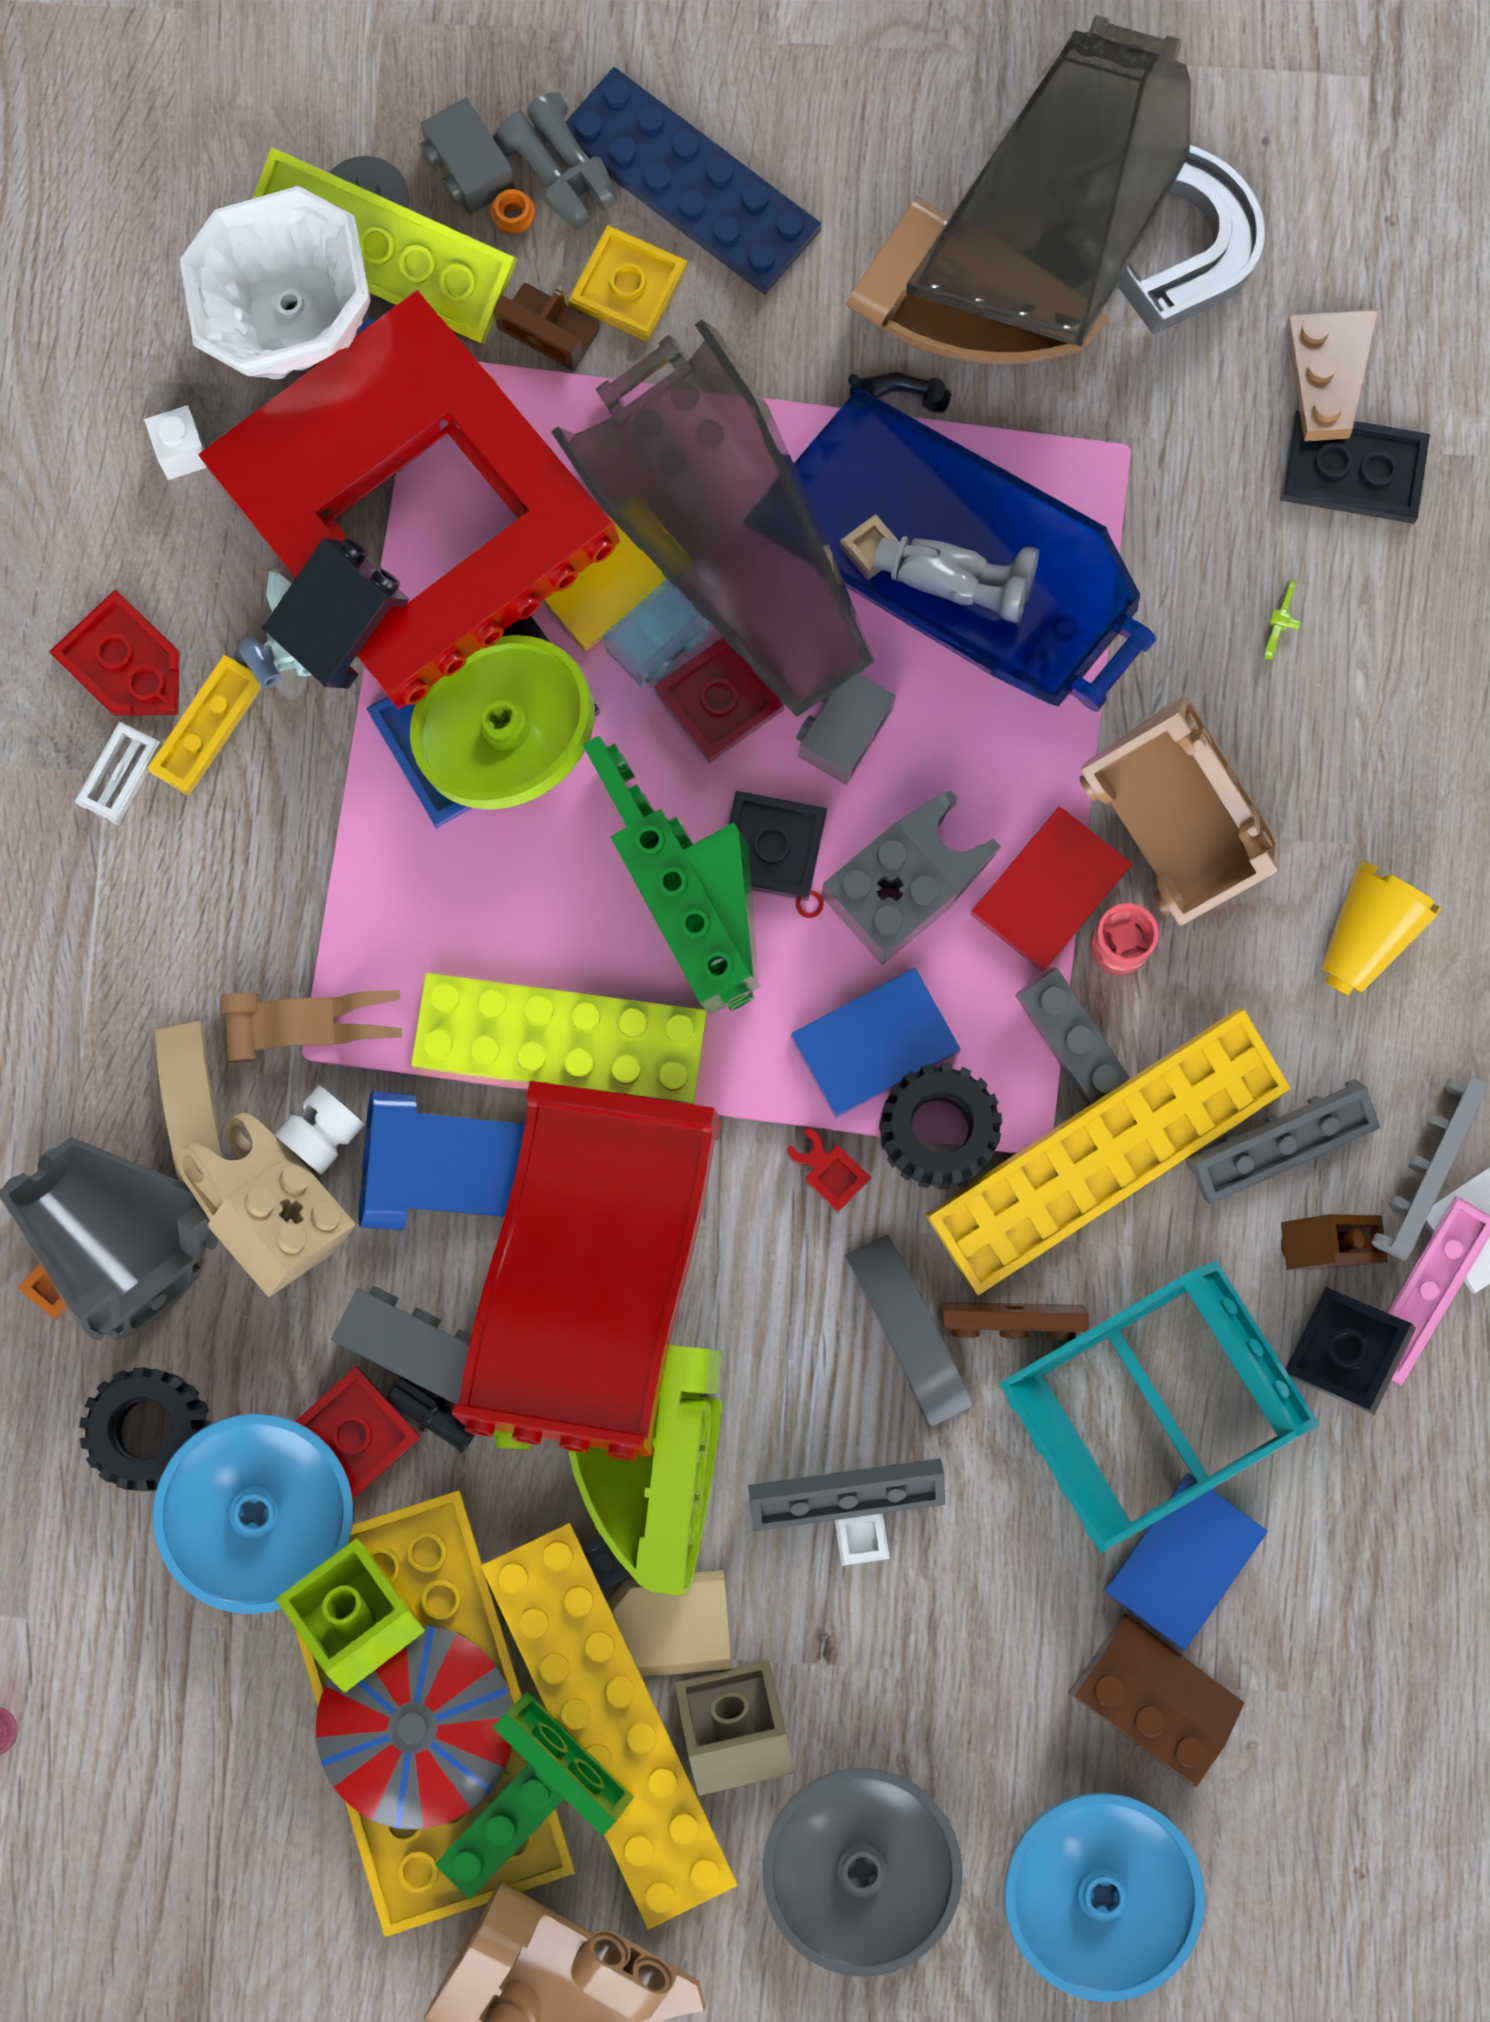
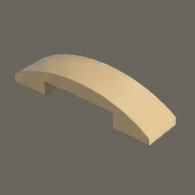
M201 1020L154 1030L158 1075L168 1136L177 1178L183 1183L185 1182L179 1172L177 1155L179 1150L189 1143H198L212 1150L221 1158L227 1159L224 1157L208 1072L210 1062ZM192 1159L193 1165L196 1168V1170L203 1175V1172L201 1171L197 1163Z

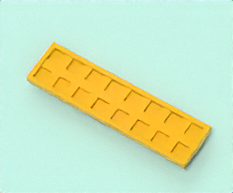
M1237 1008L925 1213V1216L972 1292L979 1296L1291 1088L1246 1011Z
M571 1522L481 1564L484 1575L548 1713L634 1796L617 1822L604 1835L647 1929L649 1930L738 1886L737 1880Z

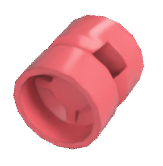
M1132 903L1118 904L1107 910L1094 929L1089 944L1091 957L1097 966L1106 973L1117 976L1132 974L1140 969L1157 946L1159 931L1156 920L1148 910Z

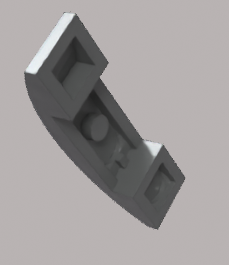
M887 1234L846 1254L845 1257L865 1298H868L929 1427L973 1407L945 1342L889 1235Z

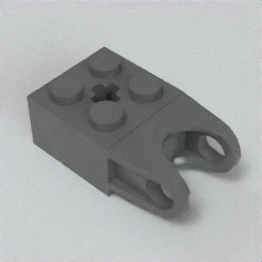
M952 791L939 795L894 823L823 883L822 898L882 965L950 909L1001 849V846L995 839H991L985 844L963 852L952 850L943 844L938 834V826L957 803L956 800L958 798ZM886 887L896 890L898 892L896 896L898 900L894 901L891 897L884 900L880 899L881 888Z

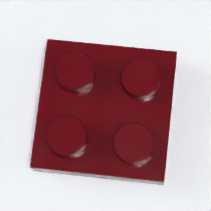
M729 633L654 686L655 693L708 763H711L784 711L783 703Z

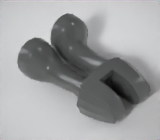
M558 92L548 93L538 97L529 104L527 110L528 118L538 130L548 137L570 168L565 173L560 170L522 111L511 115L493 135V139L504 156L508 157L520 153L527 160L547 189L544 202L572 227L579 229L590 218L578 196L587 191L596 205L605 211L617 203V195L601 158L593 157L589 159L570 132L564 120L568 107L562 96Z

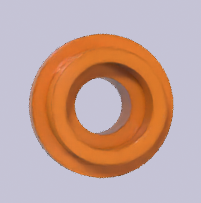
M508 189L501 192L492 202L490 209L492 222L503 233L511 235L523 233L531 227L535 220L534 203L524 192ZM513 209L521 212V215L516 218H507L505 216L508 211Z

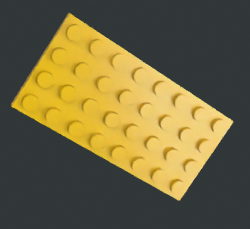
M461 1490L352 1525L348 1544L356 1538L362 1543L419 1623L457 1632L480 1646L499 1667L510 1689L513 1704H515L523 1694L492 1591L481 1568V1564H483ZM296 1631L318 1707L320 1697L329 1677ZM512 1748L511 1756L501 1778L492 1791L477 1806L463 1816L439 1826L424 1829H403L383 1825L360 1814L345 1801L384 1938L486 1904L501 1881L522 1892L576 1873L557 1808L470 1900L434 1865L527 1766L528 1762L514 1748Z

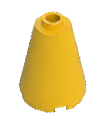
M1359 861L1354 869L1321 970L1328 974L1324 982L1346 996H1349L1353 989L1362 993L1438 916L1442 909L1441 906L1435 905V901L1396 876L1392 874L1389 876L1384 875L1383 877L1375 873L1378 867L1365 861Z

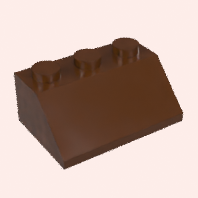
M1126 1613L1119 1619L1068 1691L1070 1695L1194 1787L1198 1786L1225 1747L1244 1705L1242 1700Z

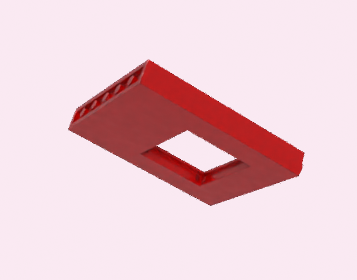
M418 290L357 334L349 348L339 349L336 353L321 361L198 454L211 475L294 579L323 538L339 541L348 538L334 519L447 434L517 517L515 522L409 601L405 607H391L356 656L398 710L402 709L405 705L415 704L424 698L430 686L444 676H451L457 673L465 665L468 657L480 648H487L495 644L502 637L505 629L518 619L523 620L533 615L539 609L543 600L555 591H563L570 587L581 571L592 563H599L608 558L614 551L615 545L620 542L615 526L610 518ZM442 420H445L448 425L441 429L439 424ZM328 508L331 513L323 518L321 513L324 509Z

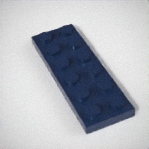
M616 67L609 71L565 121L582 151L589 159L600 157L612 180L764 295L769 292L821 231L820 221Z

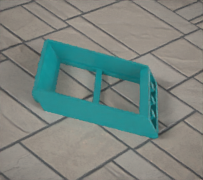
M1217 1260L1191 1270L999 1383L1008 1398L1010 1407L1018 1414L1033 1440L1035 1449L1045 1459L1058 1481L1061 1492L1069 1499L1083 1523L1086 1534L1094 1541L1100 1553L1129 1539L1320 1425ZM1186 1292L1191 1296L1277 1434L1275 1438L1208 1476L1120 1332ZM1107 1338L1197 1483L1132 1522L1043 1377Z

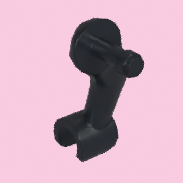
M890 372L868 378H859L856 374L848 377V383L851 385L849 391L850 398L860 404L868 403L891 392H909L924 396L922 406L926 409L944 413L949 406L952 395L948 389H945L944 382L938 378L924 380L899 372Z

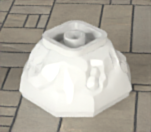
M299 186L214 210L180 258L193 346L249 377L283 379L293 370L305 371L333 355L339 349L349 348L356 335V331L363 324V317L370 304L368 282L354 215Z

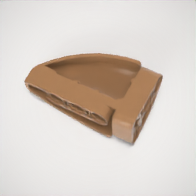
M919 196L914 199L845 304L881 330L908 345L961 362L990 365L1027 364L1080 352L1092 343L1109 317L974 224L967 221H959L949 235L946 233V230L952 219Z

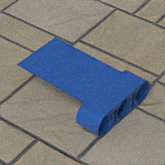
M372 1090L366 1118L358 1212L359 1227L403 1231L407 1220L408 1208L505 1217L515 1178L525 1124L416 1113V1095Z

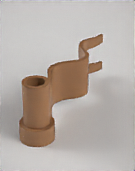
M364 991L331 998H287L258 1003V994L255 993L221 995L220 1015L225 1016L227 1060L228 1062L256 1061V1050L286 1046L337 1045L364 1039L401 1038L402 1028L335 1023L336 1018L342 1017L353 1010L400 1000V991Z

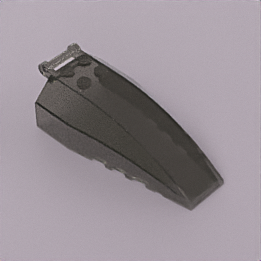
M701 319L695 326L704 338V341L691 359L687 360L676 340L670 334L666 335L658 341L659 347L613 382L610 383L606 380L596 388L600 398L612 414L610 419L576 434L559 426L551 431V433L603 511L657 565L662 574L727 640L726 642L739 656L743 657L752 667V670L795 716H800L874 664L875 659L823 530L767 403L718 330ZM669 362L675 369L672 373L629 405H624L623 396Z

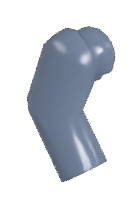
M246 637L239 643V647L234 653L235 661L249 668L262 688H270L277 684L281 679V674L270 658L264 643L255 637Z

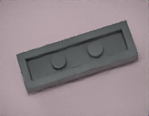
M1050 968L1015 994L1088 1106L1130 1079L1058 968Z

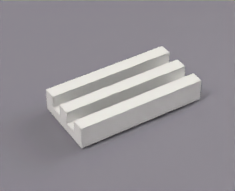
M119 721L79 792L75 803L84 809L91 810L100 817L109 819L110 822L119 826L149 772L147 767L162 747L161 742ZM127 737L131 738L132 741L114 770L98 802L92 800ZM145 745L146 748L111 809L108 808L140 749Z

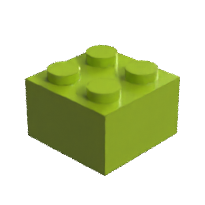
M357 1538L275 1599L324 1672L344 1693L425 1632L375 1559Z

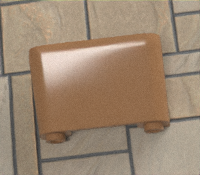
M1182 696L1165 706L1082 765L1080 771L1083 775L1079 779L1086 794L1092 801L1099 798L1104 804L1111 803L1158 877L1157 886L1159 890L1154 893L1158 907L1166 917L1173 915L1179 926L1186 924L1279 871L1280 847L1273 832L1197 710L1186 696Z

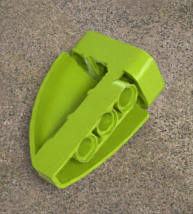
M678 1345L669 1346L652 1435V1446L654 1447L652 1457L637 1455L636 1461H624L609 1457L607 1455L608 1449L590 1446L588 1453L568 1451L574 1478L599 1534L637 1583L650 1592L684 1596L689 1593L692 1586L708 1510L723 1412V1402L720 1399L701 1397V1393L718 1394L722 1350Z

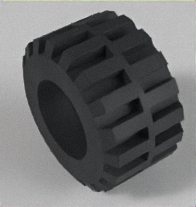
M942 1063L940 1067L932 1068V1064L921 1066L920 1071L915 1073L911 1071L903 1076L902 1081L898 1085L895 1084L890 1091L879 1122V1130L881 1131L880 1143L882 1150H886L888 1155L887 1161L892 1168L896 1166L901 1171L900 1176L907 1181L911 1178L919 1182L918 1186L929 1188L930 1185L938 1186V1189H949L951 1185L955 1184L960 1186L968 1182L973 1176H977L994 1155L1002 1134L1000 1133V1126L1003 1123L1002 1113L997 1111L996 1106L999 1102L995 1094L990 1095L986 1090L988 1084L981 1077L977 1081L970 1076L971 1070L962 1067L961 1071L952 1069V1064ZM931 1101H944L954 1105L962 1112L968 1124V1134L961 1147L953 1152L937 1153L926 1149L918 1142L912 1131V1119L916 1110L921 1105Z
M145 1367L133 1368V1371L130 1372L120 1371L113 1375L114 1380L110 1382L103 1381L96 1388L99 1393L95 1398H88L84 1406L89 1408L87 1418L81 1417L79 1428L85 1429V1437L79 1438L81 1449L88 1450L90 1456L86 1458V1461L91 1468H97L100 1471L98 1476L106 1482H112L116 1484V1487L125 1490L157 1491L163 1471L175 1452L192 1435L212 1423L206 1419L205 1413L209 1412L206 1402L199 1399L198 1390L193 1385L187 1384L184 1381L185 1379L175 1374ZM144 1401H154L161 1404L166 1409L171 1420V1435L167 1445L158 1455L150 1459H139L132 1456L125 1448L122 1440V1425L126 1415L134 1406Z

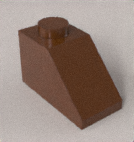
M1327 1214L1281 1222V1250L1285 1257L1287 1270H1317L1388 1262L1387 1253L1371 1244L1376 1233L1384 1235L1382 1215Z

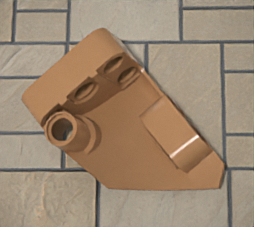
M501 1881L458 1952L430 2003L424 2019L428 2022H664L681 2015L704 2011L706 2004L699 1980L617 1933L609 1930H599L592 1933Z

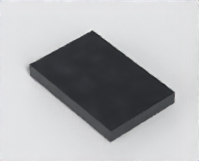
M1296 410L1292 421L1280 500L1414 524L1418 519L1430 434L1354 421L1353 429L1348 439L1304 441L1300 411Z

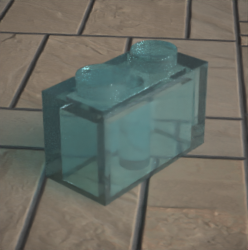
M670 575L603 635L605 651L643 689L652 680L655 683L663 680L673 670L675 666L673 661L685 650L689 653L693 652L707 639L709 635L707 630L710 628L709 613Z

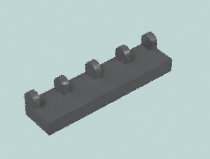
M1352 1079L1345 1083L1346 1088L1324 1098L1314 1096L1307 1100L1308 1105L1279 1118L1276 1115L1265 1118L1266 1124L1239 1136L1229 1134L1223 1137V1143L1198 1154L1195 1152L1187 1157L1185 1160L1190 1170L1196 1176L1203 1198L1209 1204H1213L1380 1129L1367 1087L1358 1080Z
M941 1458L748 1485L754 1531L946 1505L944 1471Z

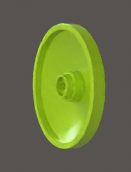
M502 636L492 646L480 648L468 657L465 665L457 673L451 676H444L430 686L425 697L415 704L410 723V743L414 758L432 786L443 796L458 804L478 809H502L529 802L560 783L573 770L584 754L585 749L582 744L590 740L595 721L593 694L586 677L577 663L560 647L546 640L531 636Z

